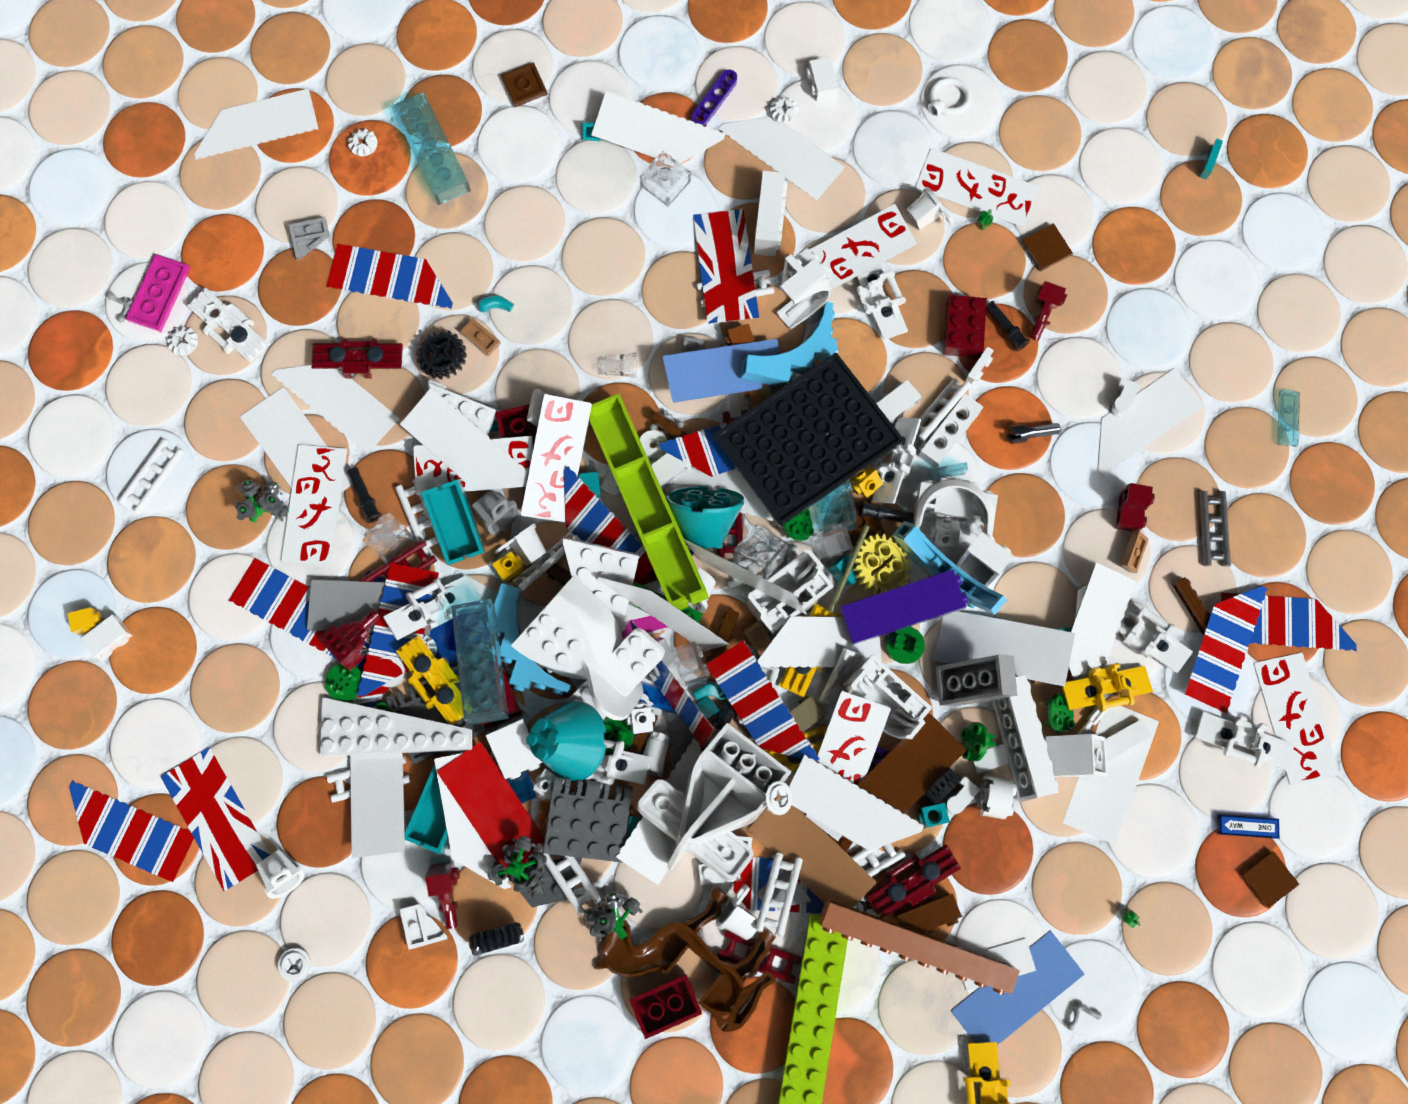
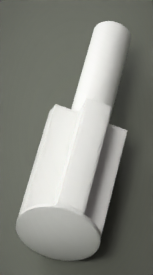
M1096 706L1086 718L1088 721L1077 735L1085 734L1092 724L1096 725L1108 709L1100 712Z

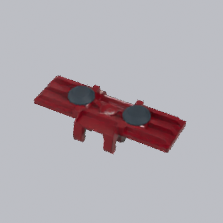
M343 338L340 343H313L311 368L343 369L345 379H351V374H363L366 379H372L371 369H402L403 343H378L377 338H372V340H347V338ZM348 348H369L368 350H348Z
M947 844L921 860L914 852L907 860L891 870L887 869L884 871L889 880L865 895L879 918H884L908 902L911 908L917 906L919 902L936 894L935 885L961 869ZM917 864L919 870L905 880L897 882L895 876Z

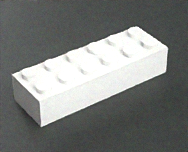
M1026 675L1016 677L1018 696L991 700L1007 753L1013 781L1017 786L1016 792L1019 802L1059 793L1058 782L1053 774L1052 761L1048 756L1047 743L1042 735L1041 722L1037 717L1036 704L1032 699L1031 686Z

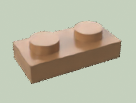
M474 318L460 331L463 336L488 357L501 344L494 335Z
M1133 530L1128 540V546L1122 557L1121 566L1130 573L1137 574L1149 539L1140 531Z
M759 621L743 632V635L760 657L773 641Z

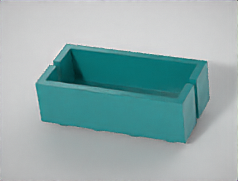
M461 479L421 492L447 566L486 552Z
M434 764L406 829L405 840L444 855L449 838L436 766Z

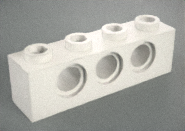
M966 394L953 406L954 409L948 412L942 419L943 423L940 427L936 426L930 435L932 437L930 440H925L919 447L921 450L919 457L935 469L940 466L983 409L982 405ZM956 414H963L965 419L957 418ZM949 427L953 429L954 433H947L945 431V428ZM934 442H940L943 447L937 448Z

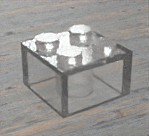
M662 150L639 176L640 186L669 207L691 182V171Z
M390 512L387 515L381 516L377 522L378 524L373 529H368L362 539L385 563L413 537L408 529Z
M756 524L734 549V563L767 580L787 557L788 543Z
M837 525L831 527V531L826 533L818 531L812 534L813 537L809 538L813 554L821 563L837 559L848 553L852 554L854 547L846 526Z
M694 641L672 648L684 690L687 691L706 684L710 674L707 665H703L701 661L703 660L701 646H696Z

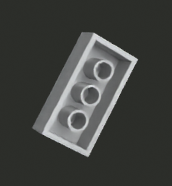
M998 654L936 667L940 706H961L1018 696L1013 656Z

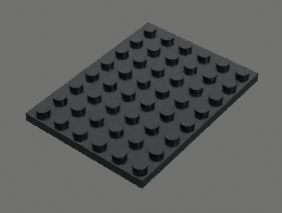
M837 352L713 434V439L779 528L905 441Z

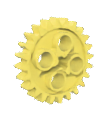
M876 534L865 538L854 564H856V567L852 569L858 572L855 578H861L859 585L865 584V591L871 588L872 595L901 587L908 583L906 579L911 576L907 573V571L911 570V567L907 566V563L911 562V560L905 559L907 553L902 552L903 548L897 546V541L892 542V536L886 538L885 534L881 536ZM892 555V558L882 565L883 561L887 560ZM880 565H882V566L880 567L881 569L877 570L876 572H874L873 575H871V572H872L874 569H876V568H878Z

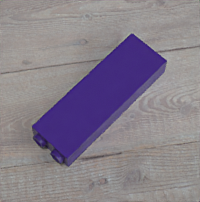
M953 569L841 606L853 645L966 609V603H969L965 591L961 592L959 585L962 584L959 573L955 574Z

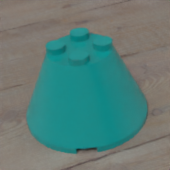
M694 486L671 491L669 496H667V502L683 538L707 550V548L723 547V542L744 505V496L730 489L719 488V491L708 490V486Z
M570 701L539 719L531 728L530 734L527 735L526 743L530 746L533 755L563 779L570 778V781L584 780L598 769L603 760L606 745H604L606 729L601 715L592 705L582 701Z

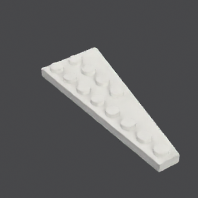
M322 698L320 756L322 757L472 750L471 729Z

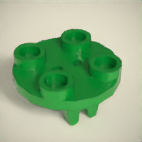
M809 509L783 525L787 533L786 538H792L795 541H805L814 534Z
M913 627L890 633L886 640L887 654L900 664L915 663L925 650V641L922 634Z
M341 663L335 665L329 670L325 680L328 694L338 701L350 702L358 696L359 684L362 681L361 670L357 666L350 671Z
M1063 693L1054 694L1050 701H1045V706H1048L1049 721H1045V725L1052 726L1058 733L1073 730L1075 727L1073 710L1068 711Z
M608 717L603 721L606 729L604 739L612 741L615 738V742L623 741V751H627L634 740V734L630 731V725H627L626 719L614 720ZM606 748L605 753L613 755L615 750Z
M972 722L967 728L961 730L962 746L966 749V752L962 755L964 759L973 762L979 761L986 754L988 747L996 745L994 742H991V739H994L995 736L988 733L985 725L980 722Z

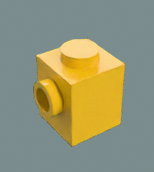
M512 551L492 564L504 583H507L524 571L521 566L524 562L518 554L514 556Z
M91 607L68 613L70 631L77 635H86L102 623L100 612Z

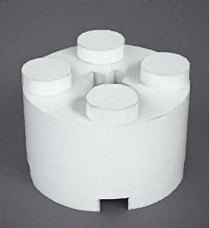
M984 776L982 780L986 781L984 785L980 784V791L977 795V807H981V811H978V814L998 819H1006L1007 816H1012L1014 812L1012 801L1017 791L1016 784H1012V781L1008 779Z

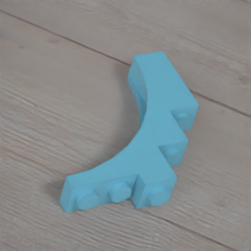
M826 302L820 308L816 326L811 336L801 346L779 355H747L742 361L740 379L783 388L788 382H791L793 372L804 374L815 367L816 360L824 361L834 353H838L837 339L831 338L833 334L831 322L835 315L833 303Z
M904 521L892 534L915 565L927 569L932 576L953 569L955 574L959 573L962 584L959 585L961 592L965 591L969 603H966V606L973 609L978 607L995 615L1007 601L1004 595L991 590L957 567L925 537L916 525Z
M501 583L487 628L491 631L490 634L498 637H502V634L504 635L498 656L502 658V662L513 665V662H516L509 682L513 686V690L524 693L525 690L530 691L532 684H535L534 688L545 691L548 688L552 689V693L564 696V693L569 695L572 688L571 685L555 679L543 671L534 661L522 655L511 646L521 635L518 615L522 591L520 588Z

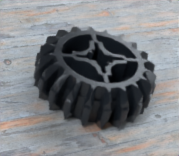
M442 329L440 334L433 331V336L427 334L428 339H421L423 345L417 346L418 350H420L416 352V356L419 357L417 362L421 364L420 369L425 370L426 375L431 374L434 379L438 375L441 380L446 375L450 379L449 374L453 373L456 376L457 369L462 371L461 365L466 363L464 358H467V353L464 352L466 347L463 345V340L458 339L457 334L452 335L451 331H448L446 334ZM453 347L456 348V355L454 359H452L450 356V353L452 352L451 349ZM431 350L433 356L431 358L432 361L429 363L427 357L429 351ZM438 353H439V354H440V353H442V354L445 353L446 356H444V355L441 356V355H440V357H439Z
M512 923L471 935L469 937V947L472 955L476 956L522 943L524 941L523 928H521L520 923Z

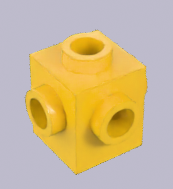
M870 466L850 479L852 490L857 495L861 494L866 498L883 484L877 471Z

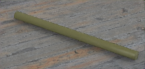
M864 525L828 608V611L832 613L870 528L867 525Z

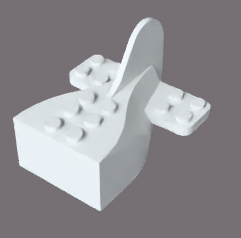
M572 577L511 645L522 655L556 674L585 680L567 702H586L599 712L603 720L606 716L614 720H624L632 713L642 696L643 687L641 680L665 655L664 648L641 628L634 629L623 640L611 611L575 577Z
M727 723L697 759L688 779L686 796L666 781L657 780L639 800L637 810L676 841L677 848L666 867L667 869L673 870L684 855L690 852L724 880L733 882L751 861L754 852L750 846L731 831L754 822L767 807V804L764 803L766 800L764 793L768 790L767 786L773 782L780 781L785 783L791 771Z

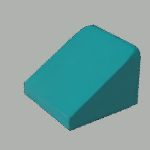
M708 696L696 704L707 720L719 712L718 707Z

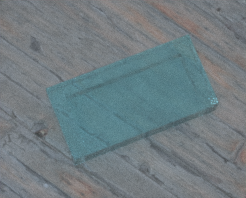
M967 462L930 468L927 477L931 481L946 476L965 475L968 471Z

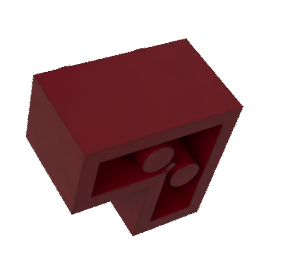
M1129 483L1119 493L1115 529L1133 532V530L1140 531L1145 528L1147 523L1145 510L1153 504L1155 494L1152 493V486Z

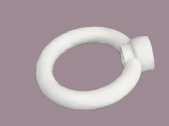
M952 77L940 79L934 83L930 90L931 103L928 105V109L933 116H938L941 113L946 115L961 114L971 105V90L960 79ZM944 85L959 87L965 95L964 103L956 108L946 107L942 100L937 99L939 88Z

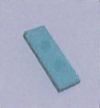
M1279 391L1277 445L1297 447L1299 444V391Z

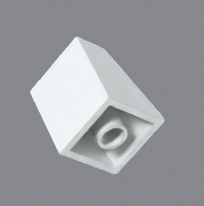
M523 714L494 726L486 732L487 740L505 779L509 777L511 780L522 775L521 772L527 769L533 771L539 768V764L542 763L533 755L530 746L526 743V737L530 734V729Z
M1094 734L1046 736L1047 752L1052 761V770L1055 778L1107 777L1105 737Z

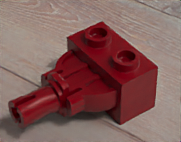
M1044 281L1041 284L1034 302L1040 303L1042 306L1038 317L1034 316L1033 318L1035 323L1029 336L1030 339L1040 340L1045 327L1051 323L1047 320L1052 309H1056L1064 304L1067 294H1065L1066 288L1048 281Z
M371 609L360 621L354 619L351 623L343 624L338 628L332 625L318 639L342 665L351 671L365 658L360 651L364 647L365 639L370 635L368 629L381 617Z
M454 861L431 864L425 876L428 897L436 895L439 897V911L443 912L446 929H453L458 925L455 910L458 907V902H454L453 891L455 886L458 885L457 879H460L459 868L455 867Z

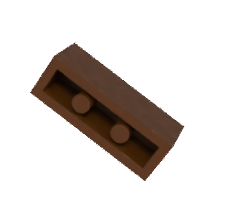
M947 894L897 914L894 917L899 925L921 933L928 931V934L939 931V926L946 924L948 927L958 923V918H961L962 915L954 895Z

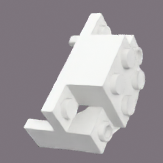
M807 248L795 258L790 254L785 258L780 289L784 291L791 301L780 309L776 315L789 329L799 325L818 311L828 300L831 293L832 275L830 269L822 262H819L818 256Z
M950 476L941 478L937 484L934 481L926 480L921 482L918 488L917 501L913 508V524L920 528L923 515L942 519L947 518L954 521L982 525L983 533H988L992 536L998 495L993 494L991 491H982L979 488L980 484H975L972 480L961 481ZM974 505H975V506L977 507V509H978V510H976V512L973 511V510H974Z
M810 549L802 552L767 580L793 593L805 612L812 608L820 597L834 587L822 572V563ZM757 589L748 594V609L759 622L762 621L772 635L782 628L790 617H800L804 614Z
M871 655L861 668L855 670L843 684L849 694L891 708L883 732L898 739H912L926 723L923 718L932 709L926 701L874 655Z

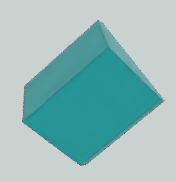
M594 122L582 123V140H601V138L592 136L595 126Z

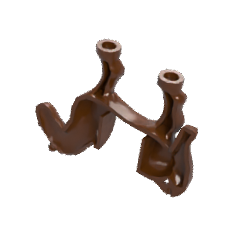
M714 884L709 889L710 900L702 913L686 921L667 924L658 930L649 941L637 947L633 946L630 925L627 920L623 921V929L628 936L621 940L616 932L607 934L600 950V961L594 966V969L601 970L607 968L610 972L619 976L635 977L658 970L667 975L688 948L720 974L698 1003L705 1010L713 1014L718 1027L723 1032H731L742 1028L755 1011L764 989L776 981L774 975L767 971L746 987L743 986L746 978L757 974L761 961L771 952L770 944L775 940L776 936L765 926L763 932L756 931L757 939L751 953L742 961L733 964L721 961L703 941L700 930L711 921L720 917L722 914V904L729 898L725 892ZM729 1014L727 1019L722 1018V1016Z

